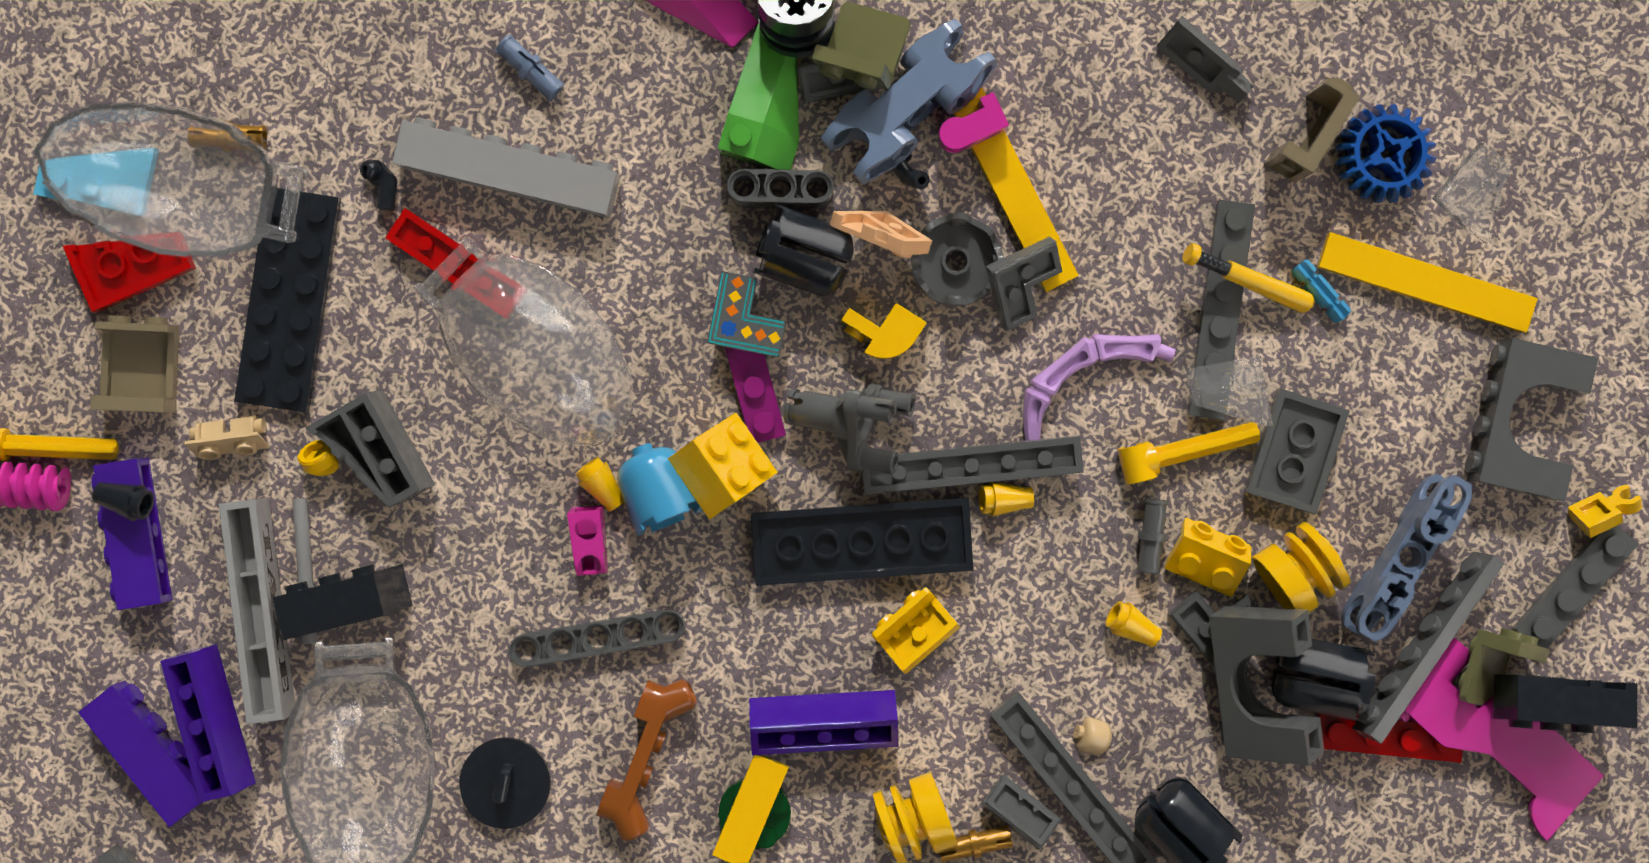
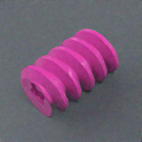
M4 462L0 468V507L17 508L19 506L22 509L35 508L36 510H46L48 508L51 511H60L69 501L71 473L66 466L58 474V469L55 465H48L44 471L41 464H33L29 471L26 463H19L16 468H14L12 462Z

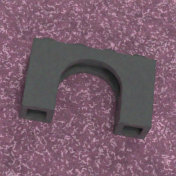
M1515 338L1501 339L1499 345L1496 344L1490 355V365L1494 366L1491 380L1486 381L1482 390V400L1486 401L1483 415L1478 416L1474 424L1473 433L1477 437L1475 450L1470 451L1465 463V470L1469 472L1468 480L1546 499L1565 501L1574 465L1536 457L1525 452L1512 436L1509 423L1510 412L1517 398L1534 386L1547 387L1573 394H1590L1599 358Z
M1223 607L1209 616L1208 634L1212 639L1213 645L1212 668L1217 678L1218 692L1216 702L1221 711V740L1225 744L1226 757L1309 766L1324 753L1320 717L1280 714L1268 709L1252 692L1247 676L1248 664L1253 655L1297 657L1312 646L1308 610Z

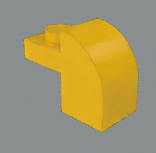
M897 303L881 327L851 308L847 310L841 320L843 324L847 325L844 329L846 334L861 343L865 338L871 341L864 354L876 359H890L903 354L913 345L927 323Z

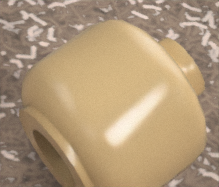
M1087 717L1082 725H1076L1073 738L1077 739L1076 747L1079 751L1091 755H1101L1109 748L1112 733L1110 726L1106 722Z

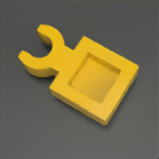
M1622 485L1617 487L1612 495L1607 498L1601 492H1598L1567 508L1571 520L1589 538H1592L1622 524V514L1630 515L1639 512L1642 509V499L1639 495L1629 499L1631 497L1630 487Z

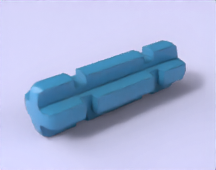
M1306 259L1298 263L1292 269L1293 276L1299 283L1301 281L1305 283L1303 286L1305 290L1313 295L1314 300L1321 308L1328 310L1326 314L1333 322L1337 323L1345 319L1351 312L1350 307L1344 300H1338V293L1321 274L1315 273L1317 269L1309 260Z

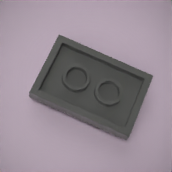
M1278 388L1244 492L1316 515L1350 411Z

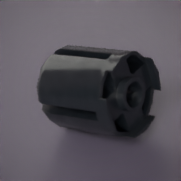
M776 203L773 209L778 210L779 213L776 220L772 221V224L765 225L756 252L757 256L762 257L760 268H753L752 273L819 296L831 295L841 286L848 271L835 264L781 246L779 242L846 264L851 262L854 253L851 234L832 227L829 222Z
M1311 639L1312 646L1297 657L1274 656L1273 662L1279 663L1282 667L1342 680V683L1271 670L1270 684L1273 695L1278 703L1288 708L1355 722L1361 721L1356 716L1361 705L1369 707L1375 683V674L1368 673L1367 655L1374 656L1370 649Z
M1175 777L1164 780L1156 786V789L1159 791L1157 795L1150 792L1141 801L1135 815V827L1138 833L1168 863H1226L1228 859L1224 854L1235 839L1239 844L1241 843L1243 835L1188 779Z

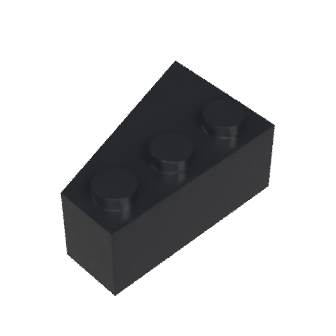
M373 564L351 570L353 576L341 579L340 573L318 578L319 585L308 587L307 581L285 586L286 594L272 597L283 641L386 616L413 606L403 564L376 571Z
M1494 674L1493 719L1509 720V727L1533 729V722H1540L1541 730L1564 731V724H1571V732L1594 733V726L1637 728L1638 683Z

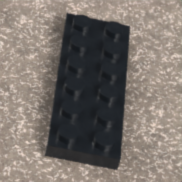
M266 187L234 402L309 413L341 198Z
M969 498L751 512L756 586L974 571Z

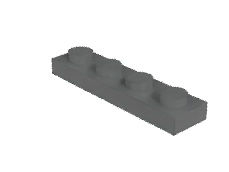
M1615 526L1590 538L1512 629L1518 633L1539 638L1537 646L1548 649L1639 543L1619 526Z

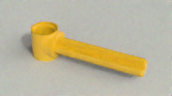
M1249 422L1157 447L1146 441L1137 443L1135 446L1118 448L1117 452L1125 483L1128 485L1158 477L1157 474H1160V468L1258 443L1260 441V430L1255 422Z
M0 428V461H8L10 456L115 460L119 453L118 440L113 438L12 434L9 429Z

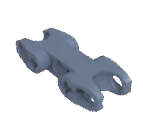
M956 19L948 21L935 30L923 35L904 53L900 64L907 73L892 85L889 90L884 92L879 98L869 89L859 92L842 107L839 114L822 135L821 139L830 151L839 149L852 140H864L869 143V150L853 171L856 179L862 185L896 168L901 161H904L914 151L918 144L917 138L911 131L940 105L950 115L960 111L975 98L980 88L997 67L996 58L990 52L981 54L967 63H955L949 59V54L964 34L962 25Z
M1433 474L1425 478L1418 485L1399 516L1396 531L1375 565L1361 577L1348 598L1341 614L1342 626L1359 636L1364 635L1375 642L1386 637L1391 632L1411 603L1415 594L1414 585L1437 547L1453 535L1461 522L1472 498L1471 484L1456 475L1444 478L1439 474ZM1437 482L1436 487L1427 496L1428 487L1432 483ZM1454 484H1456L1462 491V498L1457 504L1450 505L1454 497ZM1408 547L1412 557L1410 562L1403 566L1399 560V555L1404 548ZM1361 606L1356 616L1355 626L1351 622L1350 614L1354 608ZM1383 617V627L1379 631L1370 632Z

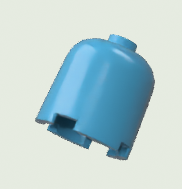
M651 443L636 447L631 450L633 457L625 461L618 471V485L632 525L638 536L645 533L644 531L647 526H650L651 531L655 532L685 520L683 513L690 511L691 508H693L694 513L702 511V508L668 460L670 456L676 453L672 448L658 447L653 449Z

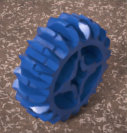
M1379 104L1373 107L1372 112L1368 109L1360 111L1359 119L1351 118L1347 122L1349 129H1344L1339 134L1340 138L1347 143H1339L1335 146L1337 152L1345 153L1344 157L1335 160V165H1346L1347 170L1342 172L1339 178L1343 180L1351 176L1354 180L1349 184L1348 190L1354 191L1362 186L1360 198L1366 199L1372 194L1374 203L1383 202L1385 197L1389 203H1394L1398 201L1399 195L1406 199L1412 196V189H1421L1424 186L1421 178H1428L1433 173L1426 165L1435 163L1437 159L1433 155L1428 154V151L1435 148L1437 143L1432 141L1426 142L1425 139L1426 136L1431 134L1432 129L1426 128L1421 131L1418 127L1422 123L1423 117L1418 116L1411 121V109L1406 108L1398 113L1397 104H1391L1385 111L1384 107ZM1380 126L1392 127L1405 138L1394 139L1388 134L1387 130L1382 131ZM1365 133H1367L1369 138L1366 141L1369 145V153L1367 157L1361 160L1360 145ZM1410 148L1411 163L1405 174L1403 171L1406 168L1403 162V154ZM1389 149L1391 155L1383 159L1380 152ZM1367 169H1380L1385 177H1390L1392 182H1384L1374 178L1368 173Z

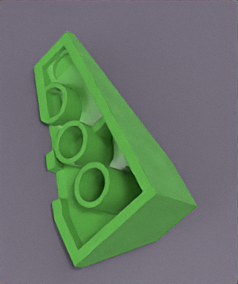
M758 23L726 118L718 151L720 155L766 169L791 170L799 144L797 58L780 55L769 48L761 37Z

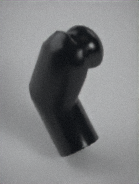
M911 153L892 171L902 184L923 190L928 186L930 178L926 172L911 168L907 164L912 158Z
M379 160L364 161L360 166V174L364 179H368L378 190L376 209L395 211L398 184L396 176Z

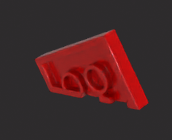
M178 234L62 246L91 312L99 313L197 269L183 237Z

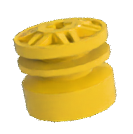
M1302 522L1296 526L1297 536L1291 532L1284 535L1283 539L1288 549L1287 554L1276 544L1271 543L1252 556V562L1264 583L1284 609L1308 610V613L1318 608L1319 605L1314 592L1315 588L1325 597L1331 599L1336 593L1334 586L1339 590H1344L1350 586L1351 580L1339 554L1330 542L1308 522Z
M931 771L909 779L911 794L909 798L904 799L896 785L890 786L894 800L893 804H887L882 790L873 793L875 819L887 850L891 852L897 863H908L904 847L911 846L916 860H921L920 841L926 839L936 854L958 846Z

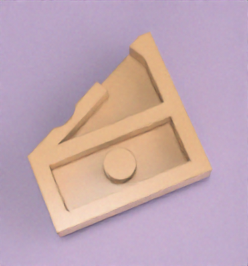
M833 211L830 222L832 227L890 250L892 254L902 258H911L912 255L928 254L932 243L931 239L887 211Z

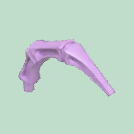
M1094 334L1090 339L1087 337L1082 338L1065 354L1035 376L1030 382L1031 386L1025 390L1023 404L1025 441L1040 439L1042 419L1046 409L1052 402L1050 398L1058 392L1062 383L1078 370L1091 366L1096 361L1104 362L1116 359L1152 362L1157 357L1171 362L1175 355V349L1161 344V336L1159 334L1140 336Z

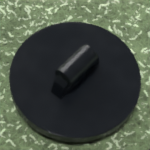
M499 737L484 742L468 756L460 773L459 787L463 803L478 821L490 827L510 829L528 823L543 809L550 794L551 775L546 760L534 746L518 738Z

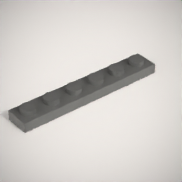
M1220 199L1217 201L1210 247L1211 255L1228 262L1231 260L1247 267L1255 204ZM1207 269L1187 415L1225 420L1244 287L1222 278L1221 274Z
M1079 435L899 453V462L895 474L892 475L887 472L864 468L862 473L864 493L874 494L1084 473L1081 439Z
M1472 552L1461 563L1459 573L1452 583L1441 592L1439 602L1430 615L1422 620L1419 631L1411 643L1402 649L1398 662L1391 672L1380 681L1378 691L1371 699L1369 707L1364 706L1359 712L1358 718L1361 721L1354 724L1353 730L1362 737L1382 744L1504 565L1501 560L1495 555Z
M1018 690L990 712L993 719L1111 863L1157 862L1151 852Z

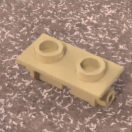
M257 416L230 419V432H226V423L223 420L197 423L195 427L189 429L191 440L185 441V445L194 455L204 460H215L220 458L221 454L229 453L253 455L257 450L269 448V444L260 435V433L266 432L265 420L263 418L258 419Z

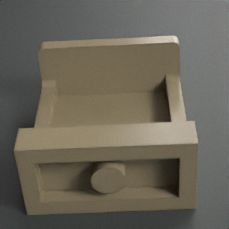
M1328 77L1309 90L1306 97L1321 105L1323 110L1300 147L1289 140L1273 150L1264 164L1294 183L1313 174L1361 96L1353 92L1354 88L1350 83L1336 77L1334 79Z
M108 315V322H95V329L102 330L100 395H91L90 410L176 413L179 326L168 325V318L145 317L144 324L131 323L132 317Z

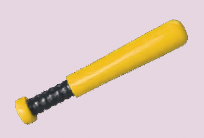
M1195 243L1189 244L1183 253L1182 260L1185 264L1189 266L1197 264L1221 274L1222 278L1297 312L1306 313L1314 304V297L1311 293L1231 260L1227 262L1211 254L1209 255L1203 252L1201 246Z

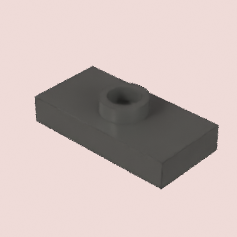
M1005 774L1000 776L981 802L983 807L1038 850L1044 846L1062 820Z

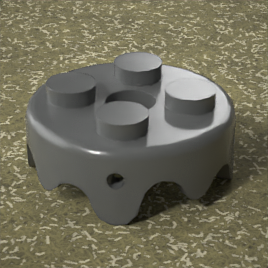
M959 212L935 219L923 228L920 233L932 240L929 253L912 255L910 260L914 280L925 295L942 305L954 307L966 306L977 302L991 291L986 266L1004 258L994 231L988 225L972 218L966 213ZM952 251L961 252L966 258L965 268L961 271L950 270L945 261L948 253Z

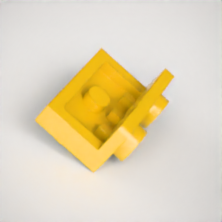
M1185 518L1182 522L1181 534L1166 559L1165 569L1232 597L1251 566V546L1242 538L1219 532L1203 521Z
M927 587L921 591L916 590L904 600V606L896 613L884 616L877 623L876 630L871 634L905 674L961 628Z

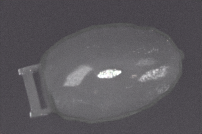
M131 101L83 106L51 122L40 142L37 143L33 150L35 158L39 160L44 179L42 183L62 206L71 214L77 213L95 224L94 228L107 236L158 254L183 257L188 255L211 256L210 258L250 249L259 244L263 237L287 243L296 241L297 233L294 231L302 181L307 179L308 170L300 166L272 160L261 144L234 124L193 108ZM280 175L287 177V183L278 227L270 225V220L277 194L278 176Z
M464 234L459 239L461 243L434 272L422 284L418 282L413 287L438 312V329L453 365L481 399L518 427L558 444L598 446L623 433L634 408L631 369L622 354L611 328L582 293L546 267L510 254L487 255L474 241ZM473 253L479 260L439 300L433 293Z
M385 638V642L328 646H324L323 642H316V676L300 691L284 729L280 777L288 823L295 838H298L305 853L307 863H410L418 852L421 838L432 813L436 759L429 720L411 685L394 671L393 638ZM386 657V664H352L325 669V661Z

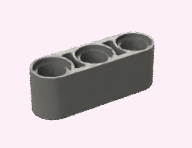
M740 169L731 174L727 183L730 199L735 205L742 208L773 209L777 203L790 209H822L832 201L834 191L833 181L830 176L819 170ZM741 181H748L754 185V191L749 196H739L734 190ZM777 182H786L791 187V191L785 197H776L771 193V187ZM816 182L822 183L826 186L827 193L821 198H813L807 192L809 185Z

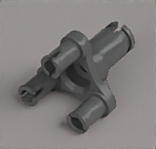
M870 384L865 391L850 389L847 393L841 394L840 397L810 391H803L801 393L799 389L794 388L788 392L787 397L794 400V405L784 403L783 419L786 424L794 425L796 423L799 427L833 433L834 438L839 443L848 469L863 471L866 468L887 472L892 475L895 474L899 462L898 451L869 447L867 443L874 420L891 424L894 421V417L890 416V414H901L911 417L916 405L915 394L886 390L884 385Z

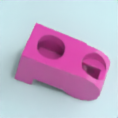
M994 92L980 98L978 102L980 110L963 118L952 117L943 122L938 132V142L943 150L948 153H958L1007 130L1009 123Z
M604 506L572 507L567 513L577 576L608 573Z

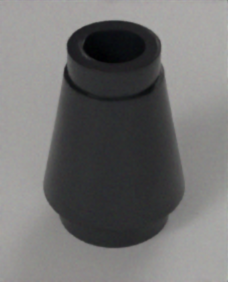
M100 482L94 488L92 495L94 503L100 504L131 521L147 518L154 505V495L144 485Z

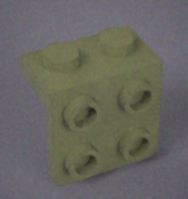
M846 2L841 6L828 47L816 44L812 60L820 69V73L826 77L835 80H841V77L854 80L855 84L871 90H875L876 87L889 90L911 24L906 17Z
M1501 628L1500 634L1479 629L1477 636L1472 639L1469 646L1470 660L1467 670L1461 675L1459 680V699L1467 703L1483 706L1488 699L1494 696V674H1505L1510 654L1546 663L1550 649L1537 646L1539 638Z

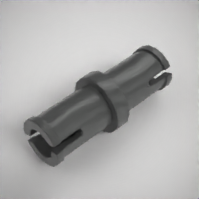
M1145 498L1142 530H1138L1137 537L1141 539L1137 571L1153 574L1160 573L1163 542L1167 541L1168 535L1164 533L1167 500Z

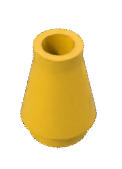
M596 457L575 473L580 480L578 484L605 506L608 512L613 511L624 502L620 488L607 461L603 463L599 457Z
M988 482V485H981L978 494L980 511L982 514H989L990 517H995L1022 509H1031L1034 506L1033 488L999 482Z
M1118 601L1107 615L1105 625L1111 629L1113 635L1143 643L1151 648L1161 638L1162 629L1152 623L1130 602L1125 604Z

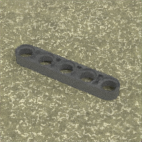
M662 609L527 632L518 635L511 641L509 656L516 665L530 667L671 643L682 636L686 622L679 611L675 609ZM672 615L678 620L679 630L676 634L665 635L660 631L659 621L663 616ZM635 621L643 627V636L640 640L630 641L624 636L623 628L626 623ZM599 627L605 630L608 636L605 646L594 647L589 643L588 633L592 628ZM559 633L568 635L572 641L571 650L565 654L556 652L552 646L554 636ZM521 640H530L535 644L536 654L532 659L525 660L518 655L517 645Z

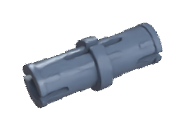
M511 34L504 37L497 45L495 52L518 71L517 76L522 81L528 80L548 101L553 100L564 88L565 84L542 64V59L538 55L533 56Z

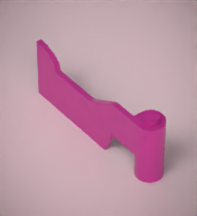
M1453 638L1399 719L1404 723L1410 719L1419 724L1438 743L1445 747L1489 754L1533 795L1528 806L1529 817L1535 830L1543 839L1548 841L1604 775L1557 731L1541 730L1540 722H1533V729L1509 727V720L1493 719L1494 696L1488 699L1483 706H1475L1472 703L1461 701L1459 699L1460 691L1451 683L1468 665L1470 655L1469 649Z

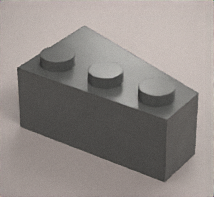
M383 390L366 392L306 427L313 436L317 435L332 449L330 452L336 458L346 462L357 473L356 477L388 507L407 502L435 486L433 479Z

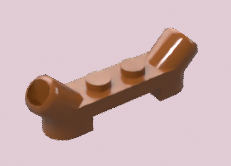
M680 679L667 686H662L650 680L646 683L633 716L647 722L624 783L610 779L596 813L598 817L613 821L621 840L631 841L642 836L649 829L650 823L636 793L639 786L646 788L654 767L647 764L652 752L659 754L667 733L660 731L663 723L695 709L697 700L688 681Z

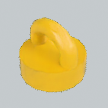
M322 440L308 443L300 450L297 456V461L303 471L314 476H327L339 468L338 459L330 452L332 449Z

